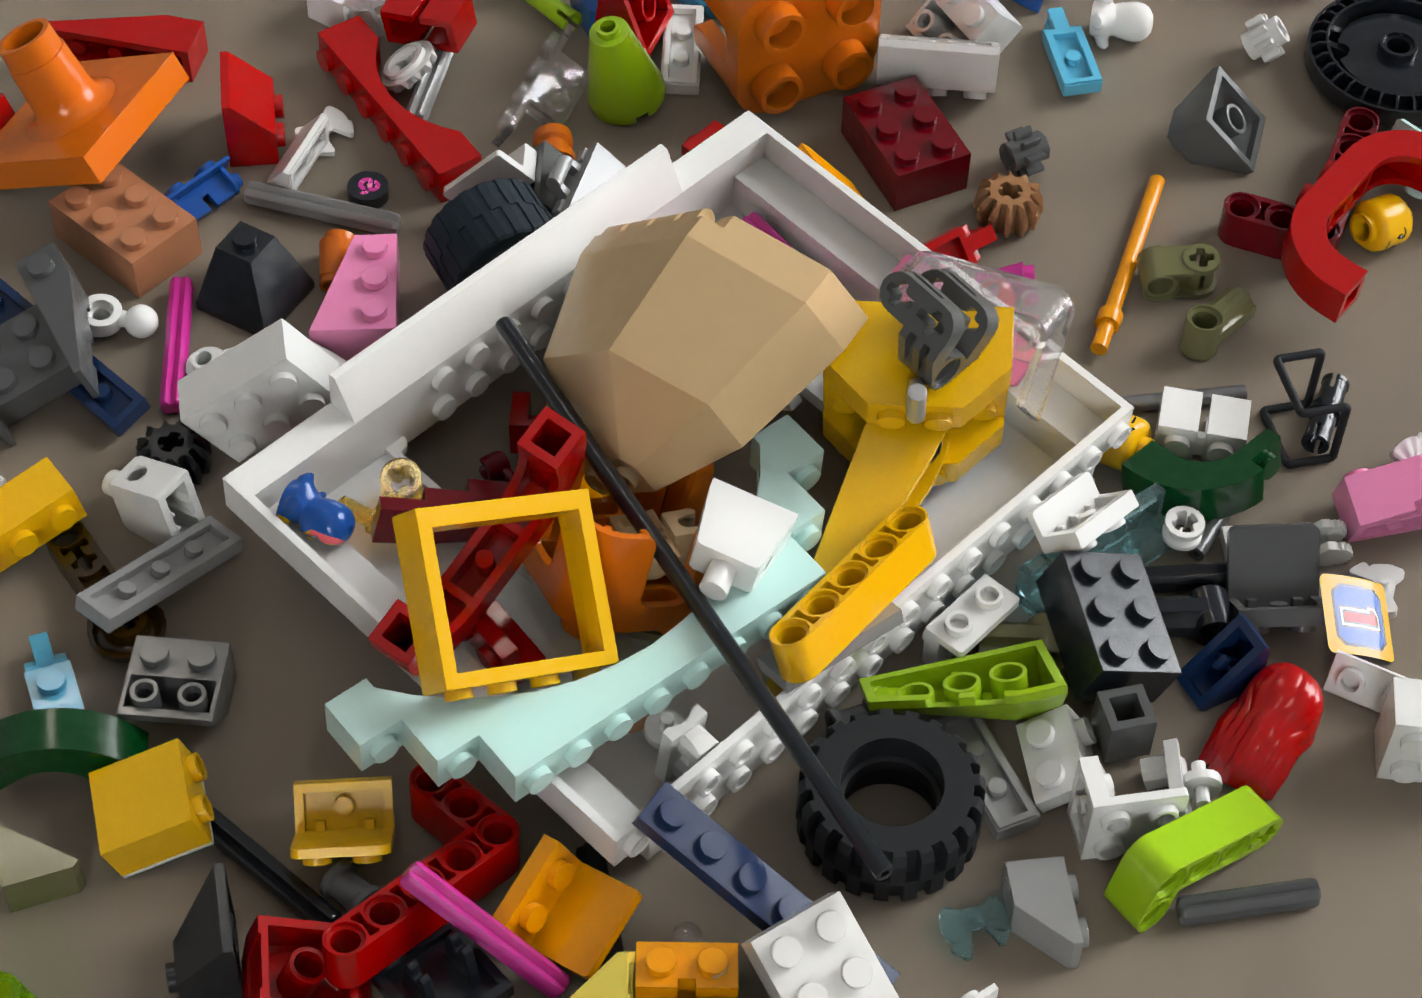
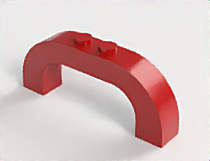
M1389 130L1360 139L1350 146L1336 162L1329 160L1322 168L1317 182L1314 185L1307 183L1296 199V207L1282 243L1281 261L1283 270L1296 294L1312 309L1334 323L1357 300L1368 271L1341 255L1332 246L1327 234L1369 190L1375 187L1396 184L1413 188L1422 193V132Z
M545 405L517 442L519 452L518 464L508 487L500 499L570 491L584 459L587 445L586 432ZM555 517L478 527L441 576L453 650L458 647L478 623L542 538ZM397 599L367 639L370 645L412 675L419 676L407 604Z

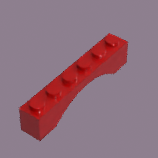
M359 15L317 32L319 50L316 51V57L322 70L333 75L340 91L345 96L350 95L364 119L369 118L372 121L383 142H389L395 148L401 163L405 167L410 166L417 174L422 188L425 191L430 190L440 203L448 201L449 199L443 195L444 187L482 161V155L461 131L441 127L419 118L402 107L389 94L380 79L381 57L379 37Z

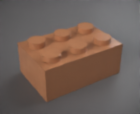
M120 163L114 167L101 184L72 185L48 201L56 237L139 299L202 254L197 219Z

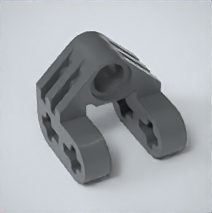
M930 269L921 275L915 271H897L889 274L880 286L882 305L904 325L899 332L898 359L932 390L941 389L977 360L998 328L999 317L994 306L950 269ZM934 282H943L941 287L942 293L933 286ZM899 285H909L906 293L913 301H900L903 293L898 288ZM963 311L978 312L975 316V321L979 324L978 328H968L971 320Z

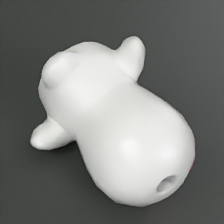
M1094 0L1090 17L1089 35L1095 38L1099 48L1106 49L1109 46V36L1130 42H1141L1151 33L1153 13L1145 3L1137 1L1114 4L1113 0Z

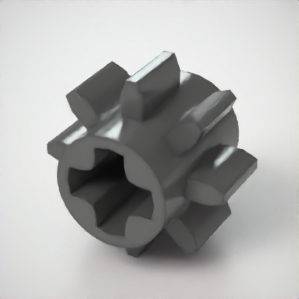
M1030 125L1026 127L1021 126L1006 132L1005 137L1008 142L1001 144L999 148L1000 159L1006 170L1009 172L1011 170L1012 173L1017 171L1018 177L1026 174L1031 176L1044 171L1041 161L1048 159L1050 156V147L1044 134L1038 130L1032 132Z

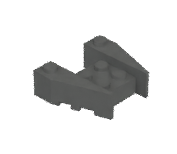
M53 242L15 263L36 304L0 325V439L10 447L16 445V442L8 426L71 389L82 384L93 399L99 396L97 369L93 365L91 345H94L93 332L89 327L88 312H90L89 298L73 269Z

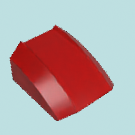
M257 915L245 938L241 959L243 998H372L371 978L364 984L351 989L337 988L328 982L324 970L322 935L324 930L332 924L331 922Z

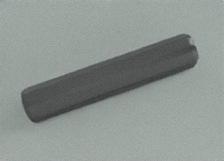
M1304 878L1184 895L1177 898L1175 911L1179 923L1186 926L1317 907L1321 899V890L1316 879Z

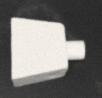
M137 456L121 471L117 469L109 471L102 481V491L104 494L113 497L121 520L126 528L157 547L205 518L191 477L186 469L144 456Z
M713 478L702 509L689 561L692 569L704 573L699 584L700 591L713 600H724L731 586L745 592H752L787 545L798 514Z

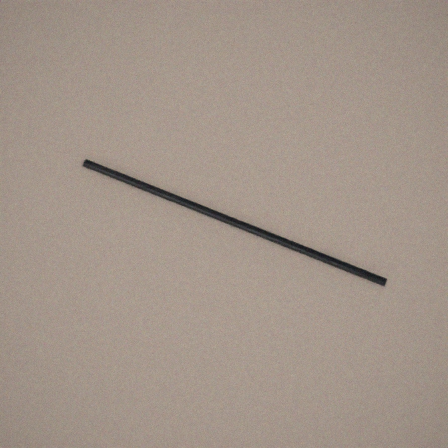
M509 316L500 318L496 322L495 327L551 409L586 432L585 458L636 532L639 534L640 529H647L657 545L654 558L869 870L878 881L888 878L894 871L890 861L704 594L700 591L695 581L514 321Z

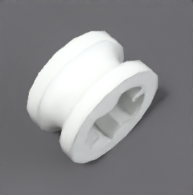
M1185 505L1170 509L1166 513L1161 532L1163 541L1174 550L1190 551L1195 549L1201 543L1205 528L1204 517L1198 510ZM1176 525H1184V528L1181 527L1179 530L1175 528ZM1187 527L1191 528V532H1182Z

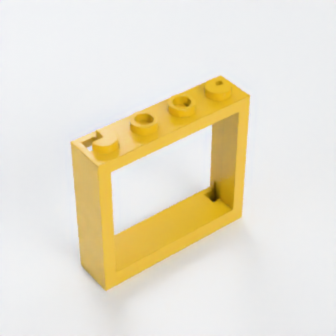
M588 488L417 508L392 517L423 697L444 693L445 702L474 698L472 689L486 687L488 696L517 691L516 682L524 680L530 681L531 689L560 684L559 675L572 673L573 681L601 671V667L619 663ZM559 517L583 654L457 673L433 532Z

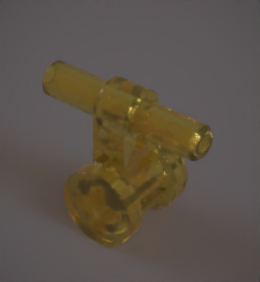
M395 458L387 462L380 473L382 496L421 500L423 493L422 473L418 465L407 458ZM404 479L409 480L410 487L403 485L399 490L394 489L393 482L400 484ZM347 496L340 497L338 502L349 507L355 516V522L365 526V532L371 535V526L377 505L372 510Z

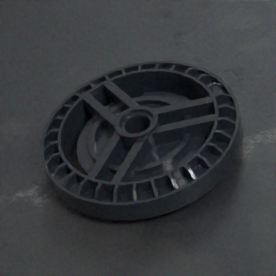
M1336 0L1327 5L1312 22L1304 51L1305 67L1317 89L1329 101L1344 111L1354 107H1364L1372 110L1378 115L1380 119L1379 124L1394 126L1396 120L1405 119L1414 126L1421 127L1422 0Z

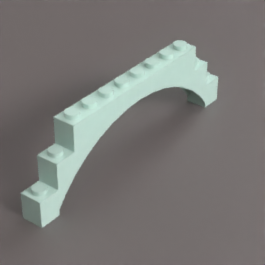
M788 414L764 428L752 438L749 465L757 472L756 496L798 514L787 545L752 592H745L731 586L724 600H713L706 596V599L744 653H746L748 647L760 639H769L771 628L826 575L824 569L807 553L819 542L822 536L825 510L807 490L811 489L821 476L824 449ZM691 612L684 620L656 642L623 661L576 681L538 691L445 702V697H423L376 688L365 678L325 703L327 731L361 771L374 763L386 762L403 745L438 787L451 778L459 779L465 776L474 768L476 762L480 761L509 796L517 802L529 793L534 795L543 791L552 782L554 776L569 766L575 768L582 765L590 758L596 748L608 740L617 741L630 731L634 723L648 714L656 715L669 705L673 697L687 688L693 690L706 681L712 671L724 663L727 664V662Z

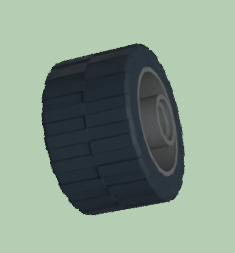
M503 178L477 184L468 190L466 189L453 200L446 203L443 209L432 219L430 227L427 228L423 249L425 256L448 292L553 218L535 190L526 182H520L518 179L508 178V180Z

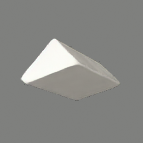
M321 113L302 127L265 183L294 190L298 189L329 141V123L326 114Z

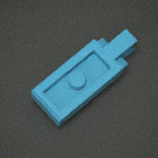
M1062 7L1047 9V22L1044 25L1045 29L1041 33L1042 43L1063 97L1101 92L1102 77L1082 26H1069Z
M47 631L28 636L35 661L24 663L26 671L24 672V677L34 710L46 708L85 709L71 661L67 660L66 653L53 655Z

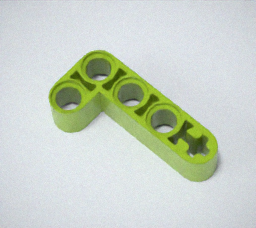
M1242 786L1145 834L1134 842L1122 857L1105 889L1104 897L1138 932H1144L1165 915L1179 890L1266 845L1282 827L1283 819L1249 786Z

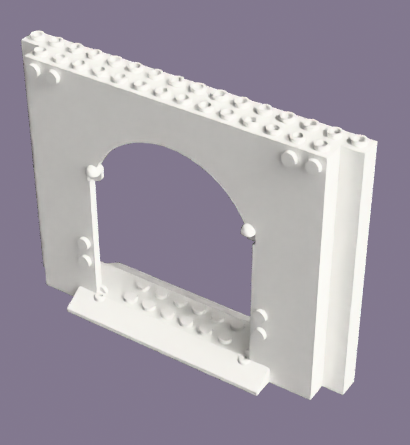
M748 110L673 163L667 148L659 144L329 373L330 403L223 477L226 506L361 632L369 637L397 599L407 604L397 544L372 543L371 526L379 496L421 500L424 487L442 489L404 456L408 449L407 443L439 420L443 421L449 418L458 406L472 396L477 397L481 395L490 383L504 373L513 372L520 365V362L495 327L496 322L500 318L505 316L511 317L534 352L536 350H543L548 346L580 254L595 236L601 235L606 228L705 208L713 211L715 215L714 223L723 217L733 215L742 220L744 216L756 212L795 250L829 268L855 301L881 302L880 286L883 280L892 273L903 257L909 254L928 269H950L954 271L994 307L1004 306ZM1014 315L1013 331L1035 346L1041 352V356L1018 386L1013 387L1010 385L1008 388L1002 443L956 482H946L943 485L932 486L920 505L928 514L937 552L933 561L892 601L902 610L904 622L818 674L812 680L805 682L789 693L783 690L775 697L802 736L811 730L817 722L819 715L829 706L832 708L838 707L847 698L851 687L859 679L874 676L881 668L883 660L892 652L899 654L904 651L912 642L915 633L924 625L927 626L935 617H938L962 592L968 590L985 573L988 575L994 574L1002 566L1007 555L1015 548L1021 550L1026 547L1035 536L1027 518L1028 511L1078 474L1089 472L1092 477L1094 468L1101 460L1103 453L1110 447L1114 449L1119 448L1129 437L1132 430L1129 423L1134 407ZM823 371L799 393L821 412H823ZM306 472L313 473V482L318 492H325L326 498L343 503L352 510L355 516V529L352 536L341 545H327L316 539L308 540L301 531L300 525L296 523L286 524L276 516L280 498L292 480L297 479ZM467 542L435 544L440 576L443 575ZM522 563L495 600L514 619L545 655L546 659L583 654L581 640L572 637L562 628L560 617L552 610ZM645 632L615 633L619 662L650 646L662 636ZM762 638L748 647L745 655L764 682L767 683L769 677L760 670L757 657L772 647L769 639ZM462 641L454 650L457 673L486 669L469 641ZM726 663L712 671L706 681L693 690L687 688L673 697L666 707L681 714L685 721L690 715L691 708L697 703L708 713L704 729L719 742L718 745L682 776L677 778L674 775L667 781L708 816L717 807L718 800L729 791L736 793L742 789L751 778L752 771L763 762L766 764L772 763L785 748ZM613 665L601 667V670L609 668ZM400 667L421 687L419 676H414ZM572 673L559 675L560 684L531 689L530 681L525 680L517 685V691L488 696L486 687L472 689L474 698L499 697L538 691L572 682ZM443 693V694L430 695V696H433V697H444V693ZM643 730L627 733L617 741L608 740L596 748L586 762L575 768L569 766L554 776L552 782L543 791L536 794L614 867L627 856L633 858L641 854L648 861L658 851H664L631 824L663 784L654 775L659 749L648 743Z

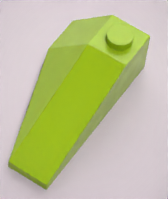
M1042 639L859 679L860 689L871 711L893 709V712L906 713L907 710L929 715L1002 720L1031 719L1061 707L1068 695L1067 684Z

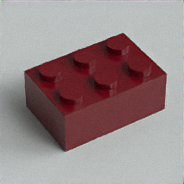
M916 75L843 97L841 133L894 211L967 188L971 153Z

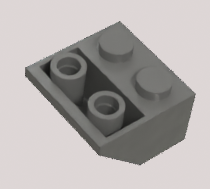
M136 635L116 713L117 717L124 720L214 727L229 712L237 674L231 643Z

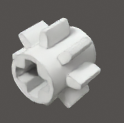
M1260 13L1244 22L1248 31L1242 33L1240 38L1251 59L1256 60L1262 57L1266 63L1285 54L1281 45L1289 42L1290 39L1284 24L1278 16L1275 15L1268 19L1266 13Z

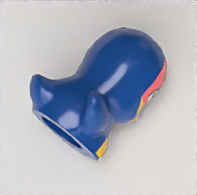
M306 472L297 479L292 480L280 498L276 516L286 524L296 523L300 525L301 531L308 540L316 539L327 545H341L352 536L355 529V516L352 510L343 503L326 498L325 492H318L313 482V473Z

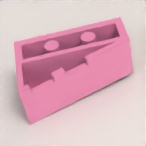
M397 234L354 235L309 329L311 341L334 352L346 361L400 325V260Z
M1422 454L1373 469H1356L1343 476V479L1331 495L1340 521L1346 523L1347 535L1345 537L1347 543L1422 529Z

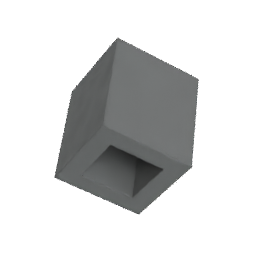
M1143 684L1096 693L1090 723L1095 732L1096 742L1104 763L1150 755L1158 722Z

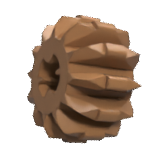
M1010 170L1007 176L994 172L990 179H982L976 196H974L973 209L978 226L984 227L992 224L994 232L1003 233L1005 239L1013 233L1023 238L1027 230H1035L1036 225L1039 223L1040 214L1043 213L1044 201H1042L1043 195L1040 194L1038 183H1029L1027 174L1021 177L1013 176Z

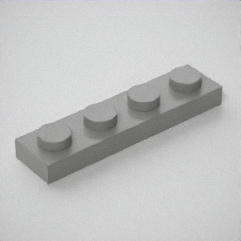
M208 516L77 594L75 609L109 634L239 554L243 538L213 517Z

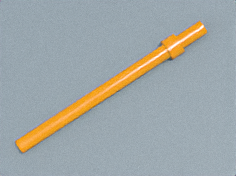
M1155 174L1149 178L1106 304L1100 307L1094 323L1097 330L1090 347L1091 351L1096 355H1105L1107 353L1112 336L1119 331L1122 323L1123 313L1121 309L1137 266L1136 258L1144 246L1165 184V179L1160 175Z

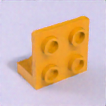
M544 834L492 917L547 959L588 980L602 965L642 900V894L635 888L581 862L559 841Z

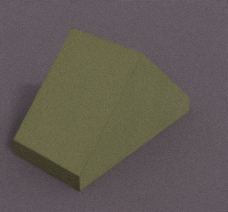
M0 825V881L11 913L81 893L86 884L77 858Z

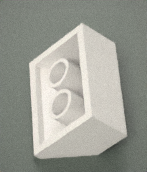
M881 34L879 37L876 84L885 85L916 75L930 96H947V90L963 91V98L985 100L987 93L996 92L1001 47L999 43Z

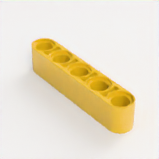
M908 505L897 508L889 513L771 628L769 640L782 679L788 683L796 684L807 682L816 677L933 561L937 550L928 514L924 508Z

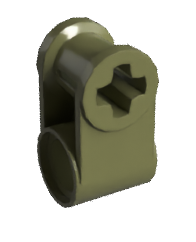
M1204 243L1181 246L1156 245L1143 249L1136 258L1142 294L1146 299L1155 302L1170 299H1203L1209 297L1216 290L1217 279L1214 272L1220 266L1221 256L1219 251L1213 246ZM1197 255H1200L1199 263L1196 261ZM1200 279L1203 281L1202 287H1199Z

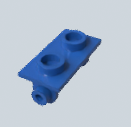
M227 155L216 163L212 160L206 162L195 172L193 179L185 184L182 182L175 183L164 195L194 216L198 222L210 214L212 210L203 199L207 197L218 208L240 193L243 181L237 173L233 172L230 174L226 170L230 157Z

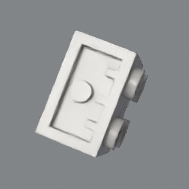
M1098 755L1079 758L1067 814L1080 859H1115L1125 854L1131 845L1145 834L1184 816L1190 798L1187 788L1180 787L1115 796L1112 777L1109 773H1103Z

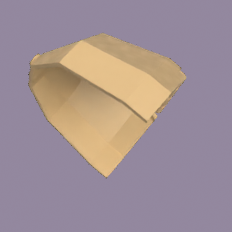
M708 208L608 227L601 235L595 236L580 254L543 358L544 366L633 493L655 492L744 447L846 349L868 320V317L829 268L734 215L723 217L714 223L715 215ZM587 461L584 471L587 484L602 495L610 494Z

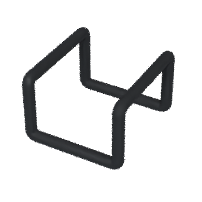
M1321 348L1280 354L1273 359L1274 367L1290 402L1268 405L1261 408L1260 417L1266 429L1269 428L1277 433L1269 415L1273 413L1295 410L1299 417L1308 418L1341 412L1329 454L1290 460L1281 442V463L1288 469L1334 461L1338 456L1351 413V406L1348 403L1304 409L1309 407L1313 401L1326 356L1325 351ZM1316 358L1305 398L1300 400L1283 363Z

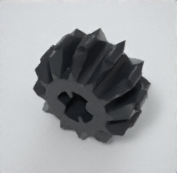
M163 419L160 428L147 426L146 437L137 439V456H144L186 469L193 484L200 485L202 475L210 473L212 465L211 443L180 420L176 424L170 425Z

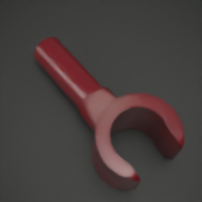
M494 451L480 458L482 466L479 467V472L484 480L494 481L502 477L506 482L511 481L514 471L511 469L510 462L504 452Z

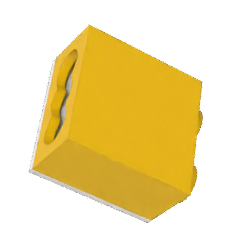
M178 738L88 773L100 855L124 879L215 844L211 821L214 820V811L205 792L204 780L207 779V771L204 762L197 752L191 753Z

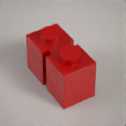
M387 0L380 10L388 42L408 44L424 40L432 26H435L426 40L436 50L459 53L477 24L472 0Z

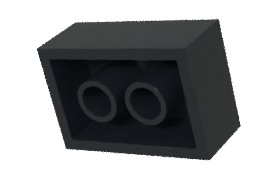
M1062 551L1036 580L1075 701H1095L1096 693L1099 691L1143 684L1149 701L1154 702L1182 674L1140 554Z

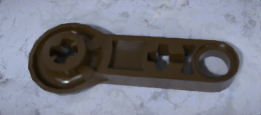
M78 521L70 529L63 531L46 542L50 557L76 595L116 572L81 521ZM74 534L78 536L72 544L62 546L55 544L57 538L62 535ZM83 557L85 564L91 570L85 571L82 567L79 568L77 560ZM154 605L123 624H128L132 629L126 630L120 626L109 634L87 618V635L90 644L105 659L117 663H129L136 635L165 637L167 620L163 610L158 605Z

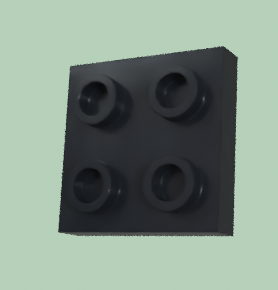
M449 922L371 978V983L384 998H510L514 995L513 984L472 939Z

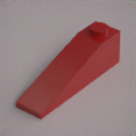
M170 15L49 21L58 37L64 40L78 61L173 52L187 73L188 81L193 82L208 52L204 21Z

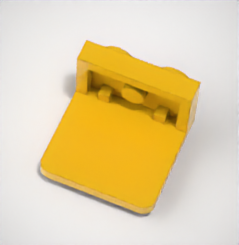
M393 776L294 781L293 796L296 833L290 846L291 859H302V865L304 866L328 865L332 863V858L352 857V862L369 864L382 861V855L392 852L396 834Z

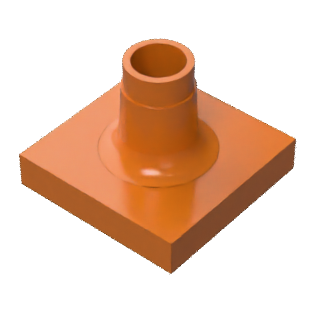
M45 18L32 19L11 30L0 41V56L8 66L9 73L25 97L26 102L0 130V190L101 184L189 80L187 73L175 54L169 52L78 61L64 40L58 37L49 21Z

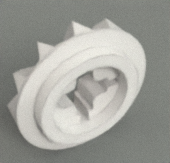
M420 40L408 43L395 51L387 60L381 73L380 79L388 91L393 90L395 93L402 92L405 88L411 89L414 83L422 81V77L426 73L431 72L432 64L436 62L437 55L434 46L427 40Z

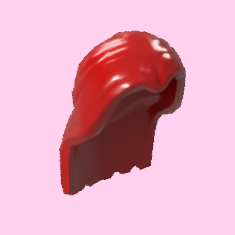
M1290 662L1273 663L1264 667L1253 676L1241 695L1218 718L1198 760L1204 761L1206 767L1210 766L1209 769L1218 772L1222 777L1223 784L1229 785L1234 789L1247 785L1259 797L1272 800L1288 778L1297 759L1314 742L1324 709L1323 692L1319 683L1307 671Z

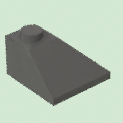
M1217 66L1174 109L1167 138L1170 140L1171 145L1180 151L1192 164L1248 175L1253 173L1266 117L1220 66Z

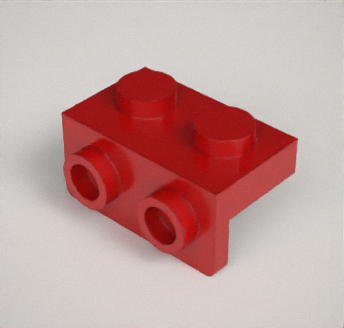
M497 600L493 601L478 623L463 640V642L469 641L475 648L480 662L486 669L546 660L545 655ZM517 681L516 684L519 685L523 681Z

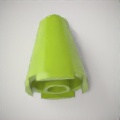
M607 16L597 20L589 31L587 100L590 107L601 121L612 125H631L637 123V117L647 112L649 116L654 114L663 103L666 92L664 78L660 70L623 18Z

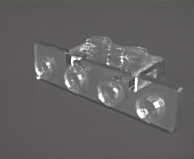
M568 23L560 33L553 30L540 47V50L545 54L543 57L538 55L525 72V75L530 78L527 83L522 81L510 98V101L514 103L513 108L507 107L496 121L494 127L499 131L492 143L498 148L516 129L525 112L542 125L547 123L565 125L587 86L588 74L586 69L561 52L575 29L571 24Z

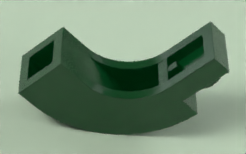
M1267 428L1234 454L1223 459L1207 462L1181 458L1153 440L1122 463L1123 491L1132 489L1141 507L1162 516H1166L1170 509L1183 505L1198 510L1203 515L1204 520L1225 518L1241 513L1263 500L1264 480L1272 478L1281 467V436Z
M77 708L36 709L8 716L0 720V790L26 776L42 772L71 773L89 779L88 773L148 750L149 733L118 717Z

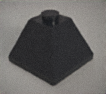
M240 221L215 247L196 301V308L254 335L281 318L286 320L311 292L315 284L314 280L275 236Z
M224 863L214 864L173 941L174 962L165 964L169 994L178 993L179 998H243L236 914Z

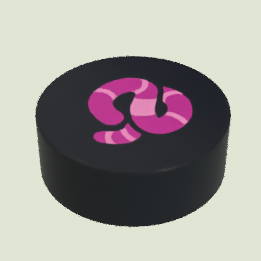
M360 172L352 176L348 181V199L351 203L378 209L385 205L389 199L388 181L378 172Z

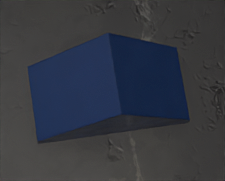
M1240 613L1181 668L1182 674L1177 680L1197 708L1201 711H1206L1239 697L1253 676L1266 667L1271 649L1247 617Z

